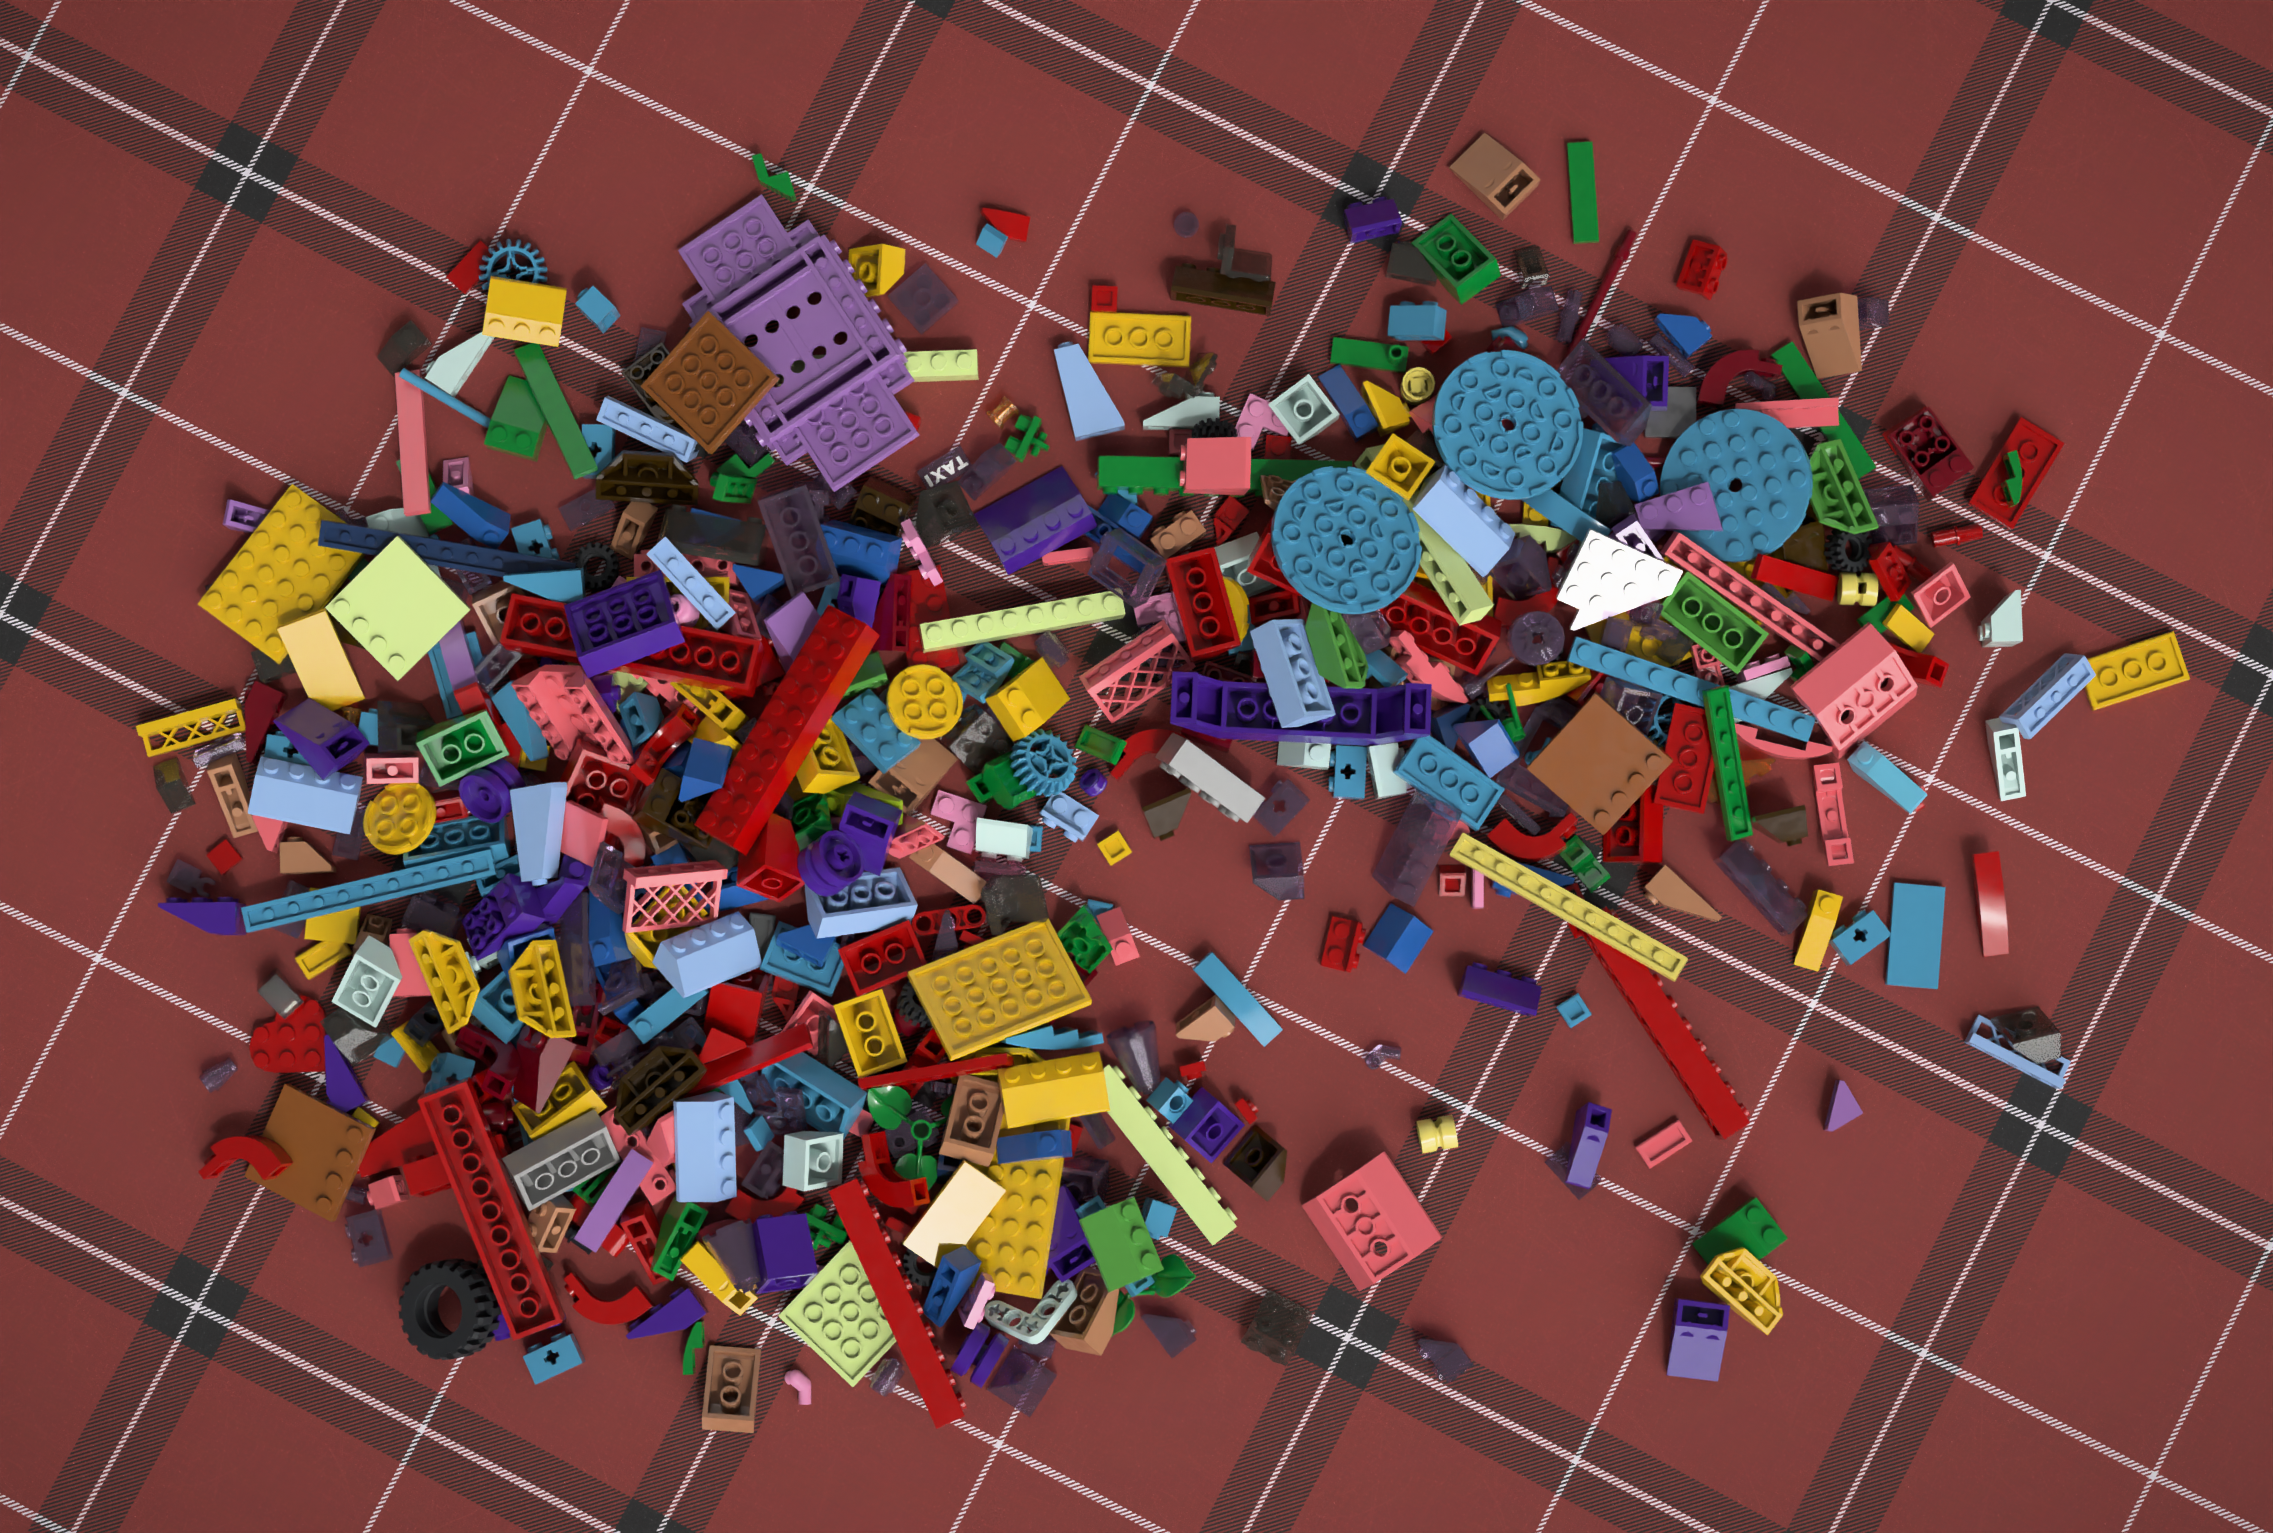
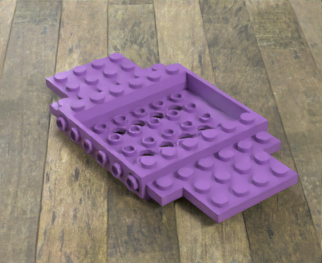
M761 194L678 250L703 289L682 303L692 318L693 322L689 324L690 327L693 328L704 314L710 311L743 343L747 336L756 335L758 337L757 344L754 347L748 348L775 374H780L784 377L783 384L779 387H772L744 418L749 427L754 425L758 432L754 435L762 447L767 445L771 451L776 449L787 466L808 452L831 489L835 492L919 436L912 422L894 397V394L915 381L904 365L908 362L903 354L907 349L899 338L897 340L893 339L890 333L894 330L885 318L881 321L877 315L881 312L880 308L873 298L868 301L864 295L868 290L860 279L855 281L851 274L855 270L847 259L841 260L838 254L842 251L833 239L829 242L825 235L820 237L809 219L787 233ZM818 292L821 294L822 299L817 305L808 303V297L811 293ZM793 306L799 307L800 315L796 319H789L787 317L788 309ZM772 320L778 321L779 329L775 333L766 332L768 322ZM839 332H845L848 336L847 341L842 345H837L834 342V337ZM818 346L826 348V355L821 359L813 357V350ZM797 360H802L805 363V368L800 373H794L791 369L792 364Z

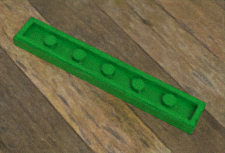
M1793 341L1770 356L1771 359L1777 361L1776 364L1783 365L1781 373L1799 400L1830 398ZM1838 410L1839 426L1818 427L1827 442L1841 439L1858 479L1874 470L1876 465Z
M531 343L515 349L514 354L574 480L598 471L596 462L540 345Z
M1722 685L1703 690L1702 694L1726 838L1728 841H1734L1753 835L1729 686Z

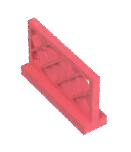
M1163 619L1080 675L1079 678L1109 721L1114 723L1172 683L1173 671L1189 672L1196 666L1193 662H1190L1188 654ZM1174 643L1171 653L1161 652L1169 644ZM1152 658L1150 667L1140 666L1141 663ZM1159 658L1169 659L1166 668L1156 667ZM1175 659H1182L1187 662L1179 668H1172ZM1131 672L1129 681H1119V678ZM1138 673H1148L1145 682H1135ZM1154 674H1164L1159 682H1151ZM1110 687L1108 695H1097L1104 688ZM1116 687H1127L1124 696H1114ZM1133 688H1143L1141 694L1136 697H1130ZM1120 702V708L1110 713L1111 703Z
M716 860L624 869L623 879L627 881L622 930L625 933L698 926L717 920L722 879H727L728 869ZM713 881V888L705 895L700 889L707 882ZM685 884H691L693 888L682 897L678 891ZM662 886H668L670 890L660 900L655 893ZM644 888L647 893L636 902L634 900L635 889ZM698 892L703 899L692 908L688 902ZM676 895L680 901L670 911L665 904ZM653 897L657 904L646 913L642 907ZM708 903L710 905V915L708 917H700L698 913ZM686 906L690 912L683 919L678 920L675 915ZM663 908L668 914L660 922H655L652 918ZM640 910L644 917L637 924H631L632 917Z

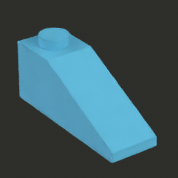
M1865 741L1847 759L1853 772L1909 814L1927 796L1926 792L1883 754Z

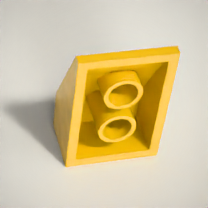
M1041 657L985 700L1012 741H1016L1028 736L1044 724L1070 698L1043 657Z

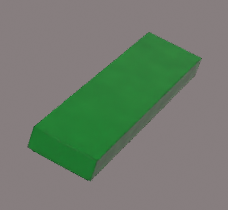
M1593 142L1567 143L1573 244L1598 243L1599 230Z

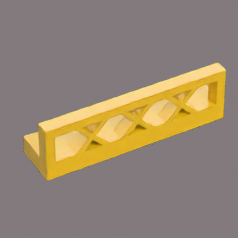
M231 699L136 726L138 736L143 737L147 756L150 758L245 731V717L241 702L237 699ZM237 712L240 726L229 729L222 725L227 715ZM221 717L218 722L213 720L215 718ZM209 720L215 723L216 727L210 735L205 736L198 732V729L202 722ZM193 724H196L195 727H194V729L191 728V727H189V726H190V725H193ZM185 727L192 731L187 741L179 742L173 738L179 728ZM220 727H222L223 729H225L224 731L218 732V730L220 729ZM171 731L169 736L164 732ZM160 734L167 738L162 748L152 749L150 736ZM195 734L201 736L199 738L193 739ZM171 741L176 743L174 745L168 746Z

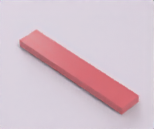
M420 369L410 371L422 378ZM401 372L395 373L403 507L404 514L407 517L431 513L423 390L400 378L399 374Z

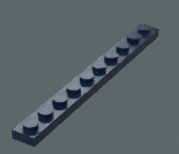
M321 520L318 546L378 556L397 536H400L429 565L500 577L509 573L575 569L577 566L576 562L328 520Z

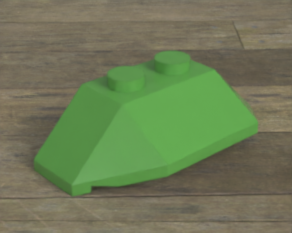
M1841 439L1818 444L1810 458L1813 478L1810 503L1819 523L1852 534L1877 529L1879 525Z
M1312 603L1305 630L1318 674L1342 688L1361 689L1365 687L1369 667L1355 620L1351 614L1333 612Z

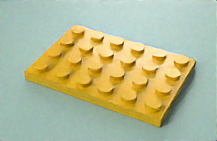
M291 484L198 602L201 608L278 664L282 662L288 652L277 630V626L323 609L365 556L364 553L318 546L321 520L346 522L293 484Z
M1048 917L908 971L907 975L950 1061L1067 1015L1092 1003L1089 993Z

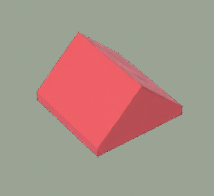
M809 991L781 1032L806 1023L809 1027L813 1048L807 1051L816 1056L839 1022L833 1005L813 991Z

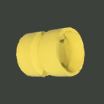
M1421 367L1412 368L1406 372L1400 387L1401 396L1405 402L1418 406L1428 401L1435 387L1434 376L1430 371Z
M1854 572L1839 573L1837 584V601L1839 605H1854L1855 602H1858L1861 606L1876 605L1878 577L1875 573H1861L1860 576H1857ZM1858 585H1861V594H1858Z
M1452 1115L1438 1117L1435 1122L1431 1119L1416 1121L1422 1154L1437 1151L1440 1146L1444 1150L1458 1147L1456 1128Z

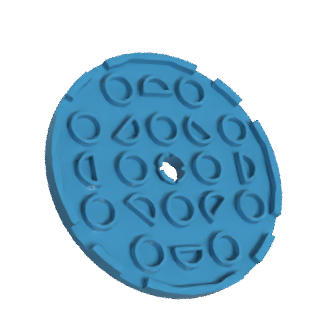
M1512 350L1484 352L1469 358L1455 368L1442 384L1436 396L1432 413L1435 443L1448 468L1455 472L1460 480L1473 490L1490 497L1506 500H1519L1537 496L1551 489L1565 477L1574 465L1581 449L1583 422H1581L1578 409L1580 406L1573 390L1568 388L1560 378V374L1544 361L1532 355ZM1509 419L1512 421L1514 429L1505 431L1501 421Z
M1723 410L1698 420L1676 440L1663 465L1660 496L1709 482L1723 531H1674L1681 533L1718 560L1724 562H1745L1755 560L1758 553L1763 555L1772 553L1781 547L1793 532L1797 531L1806 516L1805 512L1812 497V470L1803 445L1784 424L1767 414L1754 410ZM1734 478L1740 479L1742 482V488L1738 492H1732L1729 489L1730 483Z
M1333 466L1313 470L1312 473L1302 478L1300 477L1288 488L1278 502L1271 525V541L1275 559L1288 582L1297 592L1312 603L1324 609L1343 614L1373 612L1395 601L1413 581L1421 560L1422 546H1420L1418 534L1420 529L1414 513L1410 512L1403 502L1404 498L1365 473V470L1349 466L1347 468H1333ZM1346 534L1351 537L1352 545L1344 546L1341 535Z

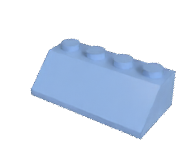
M1444 465L1424 479L1413 510L1482 577L1486 576L1510 549L1515 532L1510 525L1495 514L1490 506H1487L1477 496L1473 489L1464 484L1448 466Z
M1304 619L1271 620L1250 631L1253 646L1256 649L1261 670L1264 673L1269 694L1273 700L1277 718L1282 728L1299 727L1336 715L1324 677L1318 674L1305 630L1306 624Z
M261 756L254 779L248 814L350 834L360 799L363 777L335 772L322 780L311 766Z
M900 867L884 869L880 876L870 872H863L860 878L834 896L825 897L816 894L805 884L808 921L816 939L888 929L907 920L912 925V920L918 906Z
M738 911L662 941L652 963L677 992L685 998L759 968L762 961L754 928Z
M713 1091L673 1101L676 1200L678 1202H718L737 1197L734 1097Z

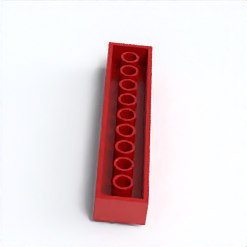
M1271 517L1250 554L1246 572L1304 597L1288 582L1275 559L1271 541L1273 519ZM1414 581L1389 605L1369 613L1351 614L1355 621L1386 635L1391 630H1405L1414 637V643L1419 650L1475 675H1478L1498 642L1502 621L1486 614L1481 620L1459 626L1439 593Z
M512 593L500 638L502 646L509 651L581 664L577 657L564 605L567 604ZM681 626L685 642L611 669L623 673L754 697L765 648L759 640Z
M828 604L728 768L723 787L714 791L694 824L695 826L745 856L748 854L880 635L866 623Z
M1607 906L1601 909L1620 920L1614 909L1609 910ZM1588 933L1583 935V938L1718 1140H1726L1750 1124L1747 1118L1750 1116V1113L1743 1103L1739 1104L1733 1097L1736 1094L1733 1087L1728 1081H1722L1718 1075L1721 1073L1719 1066L1713 1059L1711 1061L1708 1060L1704 1054L1707 1051L1705 1045L1699 1038L1695 1039L1690 1033V1030L1693 1029L1684 1016L1680 1017L1675 1010L1678 1008V1005L1671 995L1667 996L1661 989L1664 985L1656 973L1651 974L1645 965Z
M470 1077L421 1095L417 1100L513 1341L563 1322L564 1312Z
M855 1177L829 1189L828 1192L936 1429L964 1417L963 1410L967 1406L960 1392L954 1393L952 1386L956 1385V1382L949 1368L944 1370L941 1362L946 1360L939 1345L933 1346L930 1340L935 1336L928 1321L923 1323L919 1316L924 1312L918 1299H912L909 1291L913 1290L907 1275L901 1276L898 1267L902 1266L896 1251L890 1252L887 1246L891 1242L885 1227L880 1229L876 1220L880 1219V1215L874 1203L869 1205L866 1196L870 1194L864 1180L858 1182Z

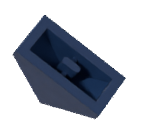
M1451 703L1432 712L1430 728L1432 737L1453 751L1458 740V735L1454 731L1453 726L1454 724L1465 722L1471 705Z

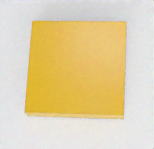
M310 888V891L319 890V889H318V888ZM361 907L306 919L304 939L355 944L358 937Z

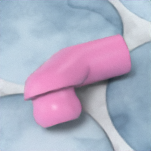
M799 1370L788 1371L784 1377L785 1382L798 1390V1404H811L810 1379Z

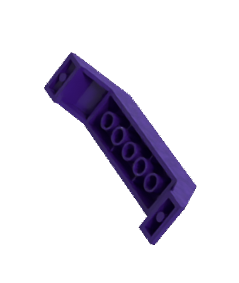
M1173 671L1170 724L1219 739L1376 746L1430 736L1432 684L1406 683L1380 689L1327 686L1336 715L1299 727L1282 728L1277 718V712L1269 694L1267 683L1226 682L1199 675L1196 672Z

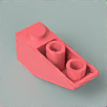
M904 814L903 824L897 826L888 853L901 859L943 840L945 836L926 822Z

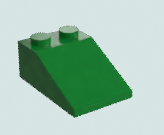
M1452 214L1411 242L1412 246L1444 288L1461 305L1501 276L1497 259Z
M508 376L491 418L484 445L491 450L537 462L548 424L527 380Z
M486 709L440 722L417 733L416 744L439 787L509 755V751Z
M1751 1197L1695 1240L1692 1245L1707 1265L1710 1264L1716 1255L1740 1247H1744L1759 1261L1787 1240L1788 1237L1757 1197Z

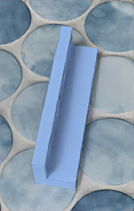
M610 396L604 398L596 419L597 421L665 453H673L678 459L686 463L697 457L699 450L695 449L697 441L689 433Z
M664 537L647 553V556L716 630H719L736 613L667 537Z
M2064 653L1999 716L2001 722L2015 724L2024 739H2031L2096 676L2085 655Z
M1977 1015L1964 1041L1965 1043L2055 1089H2062L2066 1081L2063 1077L2071 1061L1981 1015ZM1981 1023L1990 1027L1993 1035L1992 1038L1985 1039L1976 1034ZM1995 1030H1997V1031H1999V1032H2001V1033H2003V1034L1997 1036ZM2005 1036L2013 1038L2016 1049L2009 1051L2001 1047L1999 1038ZM2019 1042L2025 1044L2026 1046L2020 1047ZM2030 1047L2035 1049L2039 1061L2032 1063L2026 1060L2021 1050ZM2042 1054L2048 1056V1058L2043 1059ZM2054 1059L2062 1063V1066L2056 1075L2046 1069L2044 1062Z

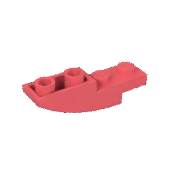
M1391 630L1385 636L1399 655L1394 662L1408 673L1406 678L1411 683L1432 684V697L1449 703L1466 704L1468 699L1463 693L1464 689L1450 676L1448 667L1441 662H1428V656L1419 650L1414 643V637L1405 630Z

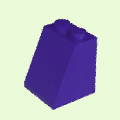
M796 1211L782 1214L780 1217H773V1215L767 1214L756 1219L750 1227L755 1294L805 1288L818 1273L806 1213L797 1214Z

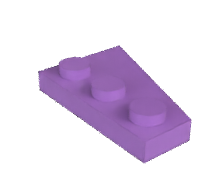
M1709 482L1635 504L1640 525L1644 530L1723 531Z

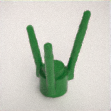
M1507 683L1506 688L1512 718L1504 720L1502 725L1514 743L1522 740L1526 734L1519 720L1511 684ZM1481 705L1480 710L1487 720H1494L1487 709Z

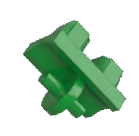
M1024 415L1019 416L1015 428L1026 433L1023 441L1010 436L1004 447L1005 450L1015 456L1016 461L1023 463L1031 445H1033L1030 455L1037 457L1040 450L1048 452L1050 447L1044 443L1047 434L1040 432L1038 438L1035 439L1042 424L1041 418L1034 416V418Z
M818 1204L813 1206L809 1214L806 1213L809 1229L812 1230L810 1231L811 1240L814 1241L813 1249L817 1250L820 1244L829 1248L832 1241L843 1245L847 1233L840 1216L836 1215L832 1225L824 1222L823 1219L828 1210Z

